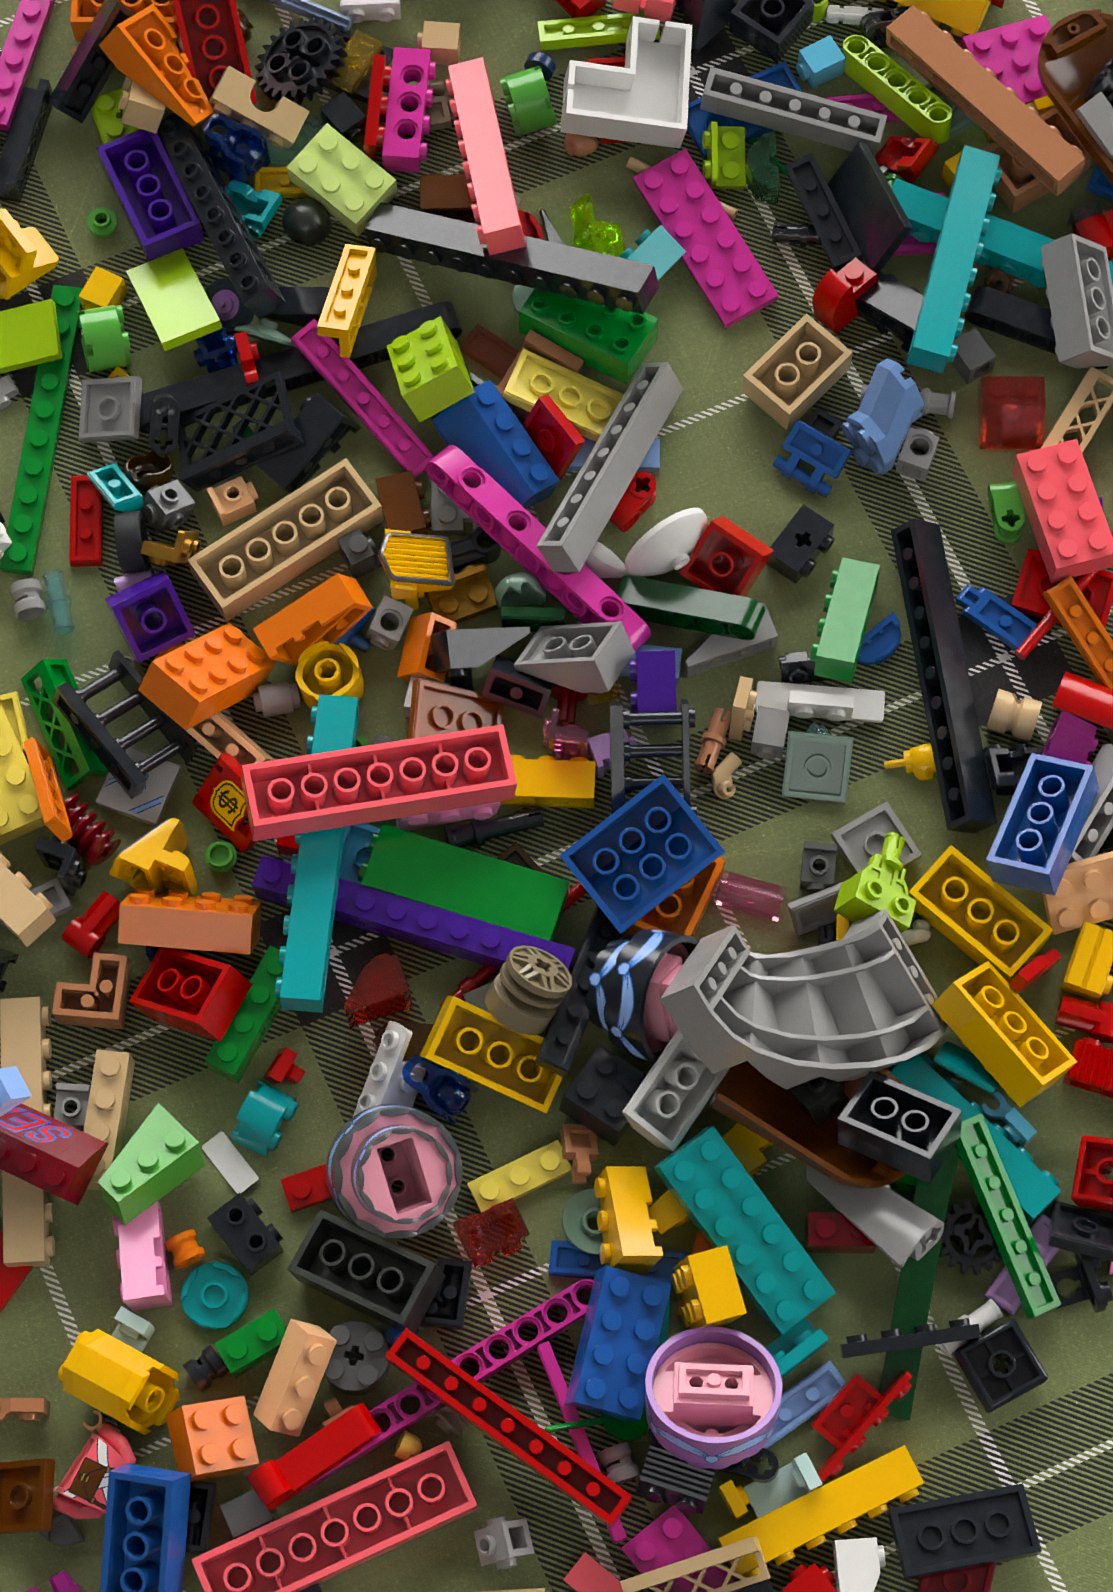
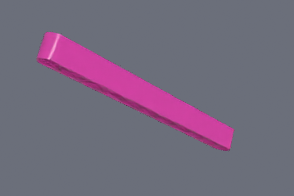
M583 1279L574 1283L450 1361L460 1368L468 1361L477 1363L479 1365V1372L473 1378L480 1383L486 1381L537 1349L538 1345L550 1341L585 1319L588 1305L581 1304L577 1300V1294L584 1289L592 1290L594 1281ZM561 1307L566 1311L567 1317L563 1322L554 1323L548 1318L549 1311L552 1308ZM523 1326H534L538 1330L537 1337L532 1341L522 1340L519 1337V1331ZM503 1343L508 1347L509 1352L505 1358H492L489 1351L494 1344ZM413 1383L369 1411L374 1419L379 1416H386L391 1420L390 1428L293 1497L296 1498L308 1492L445 1405L418 1384ZM406 1399H418L420 1401L419 1411L412 1415L405 1414L402 1411V1404Z

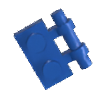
M797 420L782 448L791 452L792 455L789 460L778 455L772 466L782 471L781 475L787 479L793 478L805 485V489L812 494L817 492L826 498L832 487L823 482L825 474L837 479L853 451L803 421ZM801 460L816 467L812 475L799 468Z

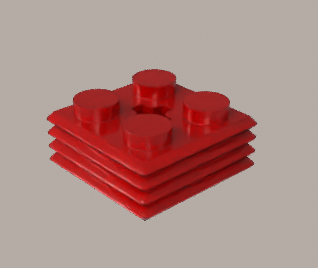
M1086 1135L1081 1137L1071 1199L1077 1206L1113 1210V1179L1108 1181L1105 1177V1174H1110L1113 1168V1139Z

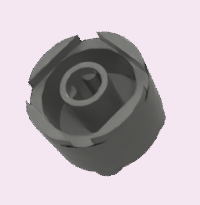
M360 1321L345 1322L331 1329L328 1334L336 1339L337 1342L324 1373L330 1384L341 1393L351 1396L365 1395L380 1386L386 1380L391 1364L387 1362L385 1357L389 1348L383 1335L370 1324ZM355 1351H359L364 1359L363 1361H357L356 1366H352L348 1356H353Z

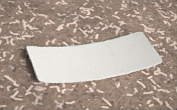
M219 1132L202 1145L203 1151L237 1194H241L259 1179L224 1132Z

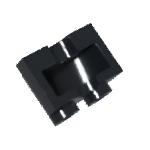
M996 744L983 749L993 790H996L997 795H1014L1031 753L1042 755L1043 747L1029 748L1028 744H1020L1011 747L1010 751H1008V748H1002V745Z

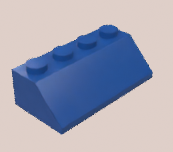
M491 380L474 387L475 393L447 407L432 420V424L447 446L454 445L461 449L525 509L550 497L560 481Z

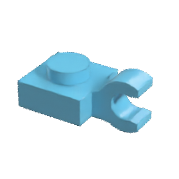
M996 1091L992 1097L997 1101L999 1108L992 1110L983 1103L980 1107L984 1111V1116L990 1119H1000L1003 1129L1009 1135L1008 1139L1015 1144L1019 1142L1024 1147L1034 1138L1037 1131L1014 1107L1011 1108L1001 1093Z

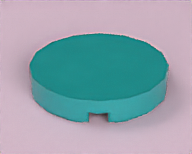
M217 1261L203 1264L192 1270L184 1280L180 1294L183 1310L189 1320L200 1328L211 1331L227 1329L237 1323L246 1312L249 1301L248 1285L241 1273L231 1265Z

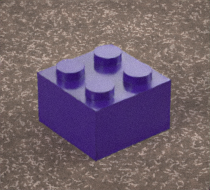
M163 571L105 599L131 655L138 663L196 635L170 579Z
M675 650L636 651V659H630V682H637V692H631V713L677 712Z

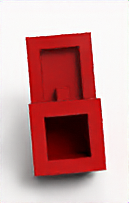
M856 257L837 273L832 269L829 270L819 282L813 295L812 306L815 318L835 334L838 333L858 316L855 300L878 282L877 274Z

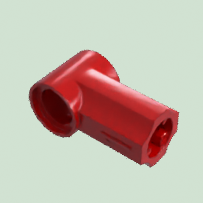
M103 891L82 917H76L67 926L62 934V940L86 959H91L94 953H97L106 940L105 935L119 920V900L110 893Z
M1062 995L1055 1024L1089 1033V1036L1095 1040L1113 1044V1003L1098 1002L1095 1004Z

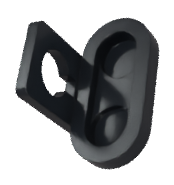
M1074 1252L1077 1267L1049 1275L1061 1302V1305L1056 1307L1057 1309L1089 1300L1094 1311L1098 1313L1106 1310L1108 1302L1113 1301L1112 1291L1108 1282H1101L1096 1275V1269L1102 1267L1100 1258ZM1068 1278L1073 1282L1080 1280L1082 1287L1077 1288L1074 1296L1063 1297L1057 1290V1284L1061 1279Z

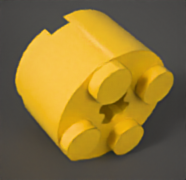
M328 641L318 642L308 647L300 655L295 678L301 696L310 709H312V706H318L319 695L358 697V702L363 697L364 679L358 659L348 646L341 643L339 645L329 644Z

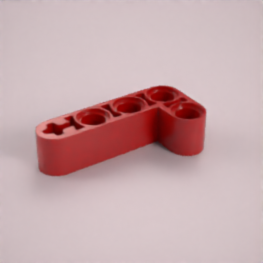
M360 1403L278 1460L274 1461L271 1459L263 1463L246 1478L265 1508L271 1511L379 1437L383 1431L365 1404Z

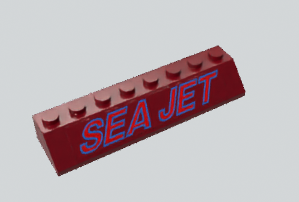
M22 1103L1 1116L0 1169L79 1206L106 1151L108 1143Z

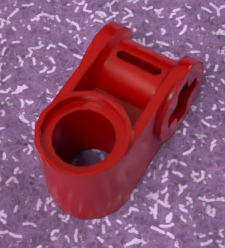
M643 471L635 473L609 519L623 533L628 531L655 502L657 484L653 475Z

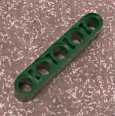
M623 576L615 591L624 603L646 622L741 640H753L765 613L764 605L752 598L635 576Z

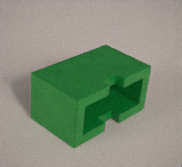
M274 1308L214 1344L229 1371L236 1379L269 1357L272 1358L277 1355L286 1332V1327Z

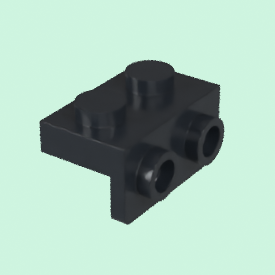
M39 836L34 848L42 863L47 868L59 871L57 877L67 894L74 896L76 889H81L87 876L86 867L76 848L68 846L69 843L67 841L62 843L57 836H50L49 839Z

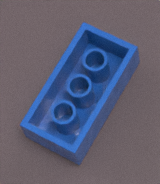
M1031 753L986 859L993 882L1055 896L1099 789L1094 766Z
M604 1266L596 1270L564 1405L626 1422H634L641 1419L645 1401L646 1371L657 1349L671 1288L670 1283L610 1266Z
M129 1463L109 1471L100 1592H182L191 1473Z

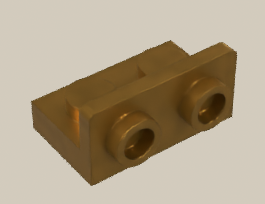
M485 564L479 566L469 565L461 569L458 574L454 575L455 586L450 590L426 592L433 613L452 620L457 624L499 609L495 602L494 590L489 581Z

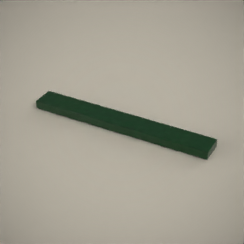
M952 1148L930 1184L917 1179L912 1203L943 1221V1223H945L957 1148ZM942 1235L938 1242L920 1260L917 1261L909 1256L901 1268L890 1330L901 1328L902 1335L915 1333L914 1326L927 1324ZM923 1347L886 1352L879 1389L880 1394L886 1390L903 1369L912 1375V1378L909 1380V1383L912 1384L911 1388L900 1400L896 1398L892 1400L886 1408L889 1410L887 1416L910 1421Z

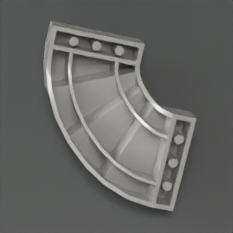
M886 909L853 922L841 940L811 948L769 955L750 952L735 925H731L700 939V942L696 945L660 998L678 1030L695 1054L713 1074L748 1061L767 1079L786 1090L820 1076L839 1082L856 1080L868 1075L870 1071L877 1072L930 1049L944 1035L948 1024L941 1019L940 1015L931 1006L938 999V996Z

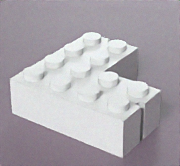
M633 16L626 36L625 68L570 60L564 78L560 132L680 149L687 131L692 25L666 21L658 43L654 42L660 20Z

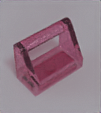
M724 870L718 884L715 904L778 922L787 888Z

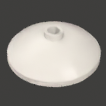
M689 508L677 512L655 525L629 551L625 559V567L628 572L634 576L647 577L683 568L690 561L689 556L707 528V515L700 508Z

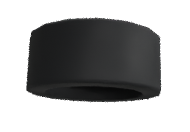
M140 511L115 514L114 536L122 572L132 573L149 570L150 556L141 554L143 541H148L147 529L142 513Z

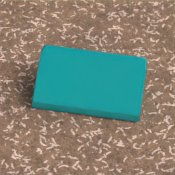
M116 463L87 473L89 480L114 510L124 512L140 511L142 513V507L144 506L143 496Z
M945 1042L933 1060L935 1064L990 1094L995 1093L999 1086V1083L985 1070L975 1055L951 1042Z

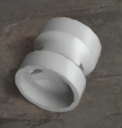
M33 578L22 579L10 585L11 597L16 602L13 607L16 619L23 621L34 620L46 614L45 602L40 597L43 592L40 580Z
M629 1442L609 1447L597 1453L600 1464L606 1468V1477L617 1485L641 1476L638 1466L632 1462V1449Z

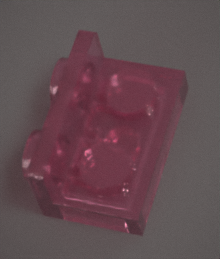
M553 708L551 718H545L543 748L548 749L549 756L556 757L557 760H570L573 757L588 758L589 731L583 730L582 727L577 725L560 727L559 709Z

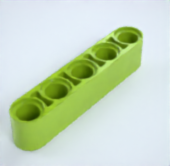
M851 35L844 40L842 53L846 58L844 72L923 138H931L937 144L946 142L949 139L952 122V109L949 105L867 38L861 35Z

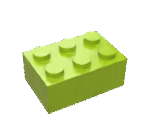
M441 316L424 322L418 329L407 335L399 336L391 344L387 345L402 397L419 422L475 393L458 342Z

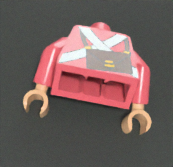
M97 1410L92 1412L99 1418V1422L95 1426H89L83 1421L84 1427L91 1433V1436L57 1489L54 1488L53 1509L73 1519H98L106 1513L109 1471L128 1463H136V1458L128 1439L111 1424H106L105 1418Z

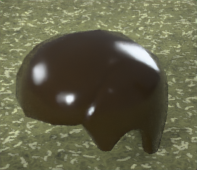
M151 451L146 456L136 455L130 457L124 466V474L137 490L146 493L155 485L162 486L170 482L174 463L169 454L162 459L158 457L155 451Z

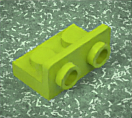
M711 121L707 131H703L702 148L707 149V160L703 161V177L708 179V185L711 189L744 190L746 187L745 127L718 126L716 121Z

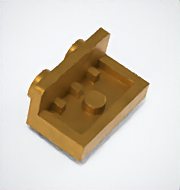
M179 530L175 546L160 541H143L141 554L149 555V562L163 566H175V563H188L187 559L200 551L201 540H198L199 533Z

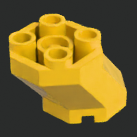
M99 1329L91 1333L88 1331L80 1333L64 1364L58 1370V1379L63 1382V1391L143 1435L151 1432V1430L147 1429L151 1425L155 1424L159 1427L167 1421L166 1415L172 1412L179 1399V1389L174 1387V1379L179 1381L178 1372Z

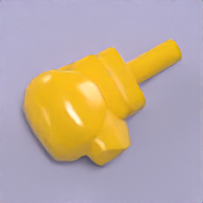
M922 744L903 751L904 758L884 761L885 769L905 766L907 774L914 773L915 777L922 781L932 779L936 772L931 744Z

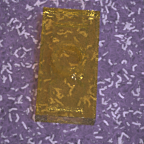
M356 30L344 49L348 54L347 57L342 59L345 67L337 69L341 76L338 78L332 77L330 79L332 84L352 94L371 67L373 54L379 55L383 49V43Z

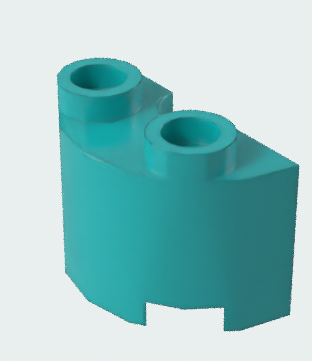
M232 180L227 189L251 236L259 239L283 201L281 194L266 189L258 192L249 184Z
M259 1081L256 1091L251 1090L238 1112L236 1119L239 1120V1123L235 1130L231 1132V1141L267 1157L269 1151H275L280 1144L283 1133L279 1132V1128L283 1121L287 1120L290 1122L293 1119L299 1105L296 1103L297 1098Z

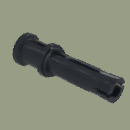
M536 806L535 808L484 821L472 818L470 823L450 827L449 824L444 825L447 844L460 848L471 845L481 847L485 844V840L539 826L543 827L544 819L543 815L540 814L541 808Z

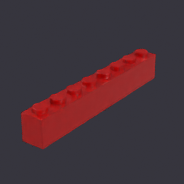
M405 1328L385 1355L388 1363L610 1529L631 1502L632 1495L409 1329Z

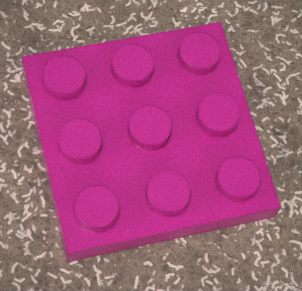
M1046 15L962 37L961 46L963 50H969L983 68L992 70L997 80L1006 88H1012L1017 93L1019 100L1025 105L1034 102L1035 99L1047 96L1038 74L1040 47L1044 37L1051 29Z

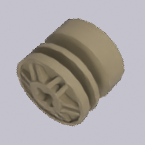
M517 946L508 954L506 962L500 968V973L486 992L485 1004L489 1012L509 1029L527 1035L541 1034L550 1024L557 1011V1007L563 1002L565 995L572 987V976L567 967L550 953L532 946Z

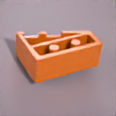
M337 573L253 628V631L270 659L298 665L300 655L308 647L328 641L329 644H334L373 607L355 578Z

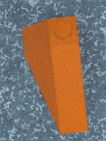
M152 4L118 24L99 46L119 71L194 127L211 116L214 111L199 80L191 76L186 66L189 60L185 53H180L174 41L177 38L174 29L156 6Z

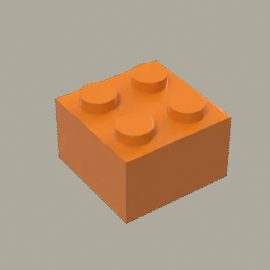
M245 1396L184 1405L166 1415L177 1471L191 1473V1482L243 1473L259 1464Z

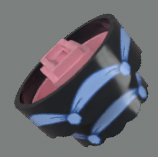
M648 929L637 932L631 941L619 939L609 942L606 948L596 956L595 967L588 976V992L585 998L586 1007L589 1010V1020L597 1028L608 1031L609 1041L620 1052L654 1063L658 1060L678 1030L660 998L696 945L700 942L699 940L688 935Z

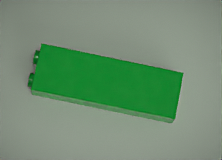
M382 824L379 834L373 833L368 851L372 852L368 863L363 862L358 875V881L361 882V885L553 942L570 892V881Z

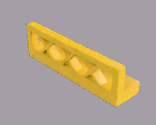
M345 244L317 325L319 336L339 338L340 357L350 358L377 277L376 248Z

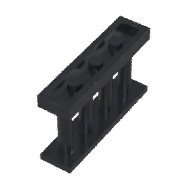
M117 650L113 652L108 666L111 671L80 690L73 689L69 682L66 681L57 687L52 702L129 797L133 799L142 793L147 781L146 774L178 753L186 763L192 761L198 746L194 737L138 690L143 679L137 673L134 663ZM117 681H120L130 693L129 696L100 714L93 713L86 704L88 699ZM137 705L150 718L119 739L113 738L106 729L107 724ZM158 729L170 742V744L140 763L133 762L126 754V749Z
M681 699V712L629 713V710H623L622 701H609L612 814L625 804V794H631V790H643L658 778L631 777V774H624V762H630V758L682 757V776L666 777L676 789H683V799L697 815V805H691L689 728H695V708H689L688 700ZM681 725L682 744L630 745V742H624L623 729H630V726Z

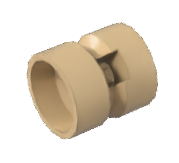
M998 689L987 729L1000 733L1011 730L1013 737L1030 741L1042 702L1028 697L1017 700L1016 694Z

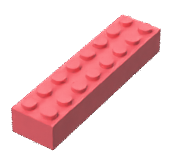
M503 724L242 765L241 783L253 841L513 800L517 787Z
M447 1441L191 1560L204 1592H299L479 1510L450 1441Z

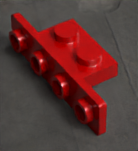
M903 1369L882 1394L877 1392L854 1372L810 1425L836 1447L816 1471L821 1482H824L827 1477L830 1480L836 1477L844 1466L841 1461L847 1453L851 1451L854 1454L867 1439L864 1433L872 1424L877 1427L889 1413V1410L886 1408L894 1398L900 1400L912 1386L909 1383V1380L912 1378L909 1372Z

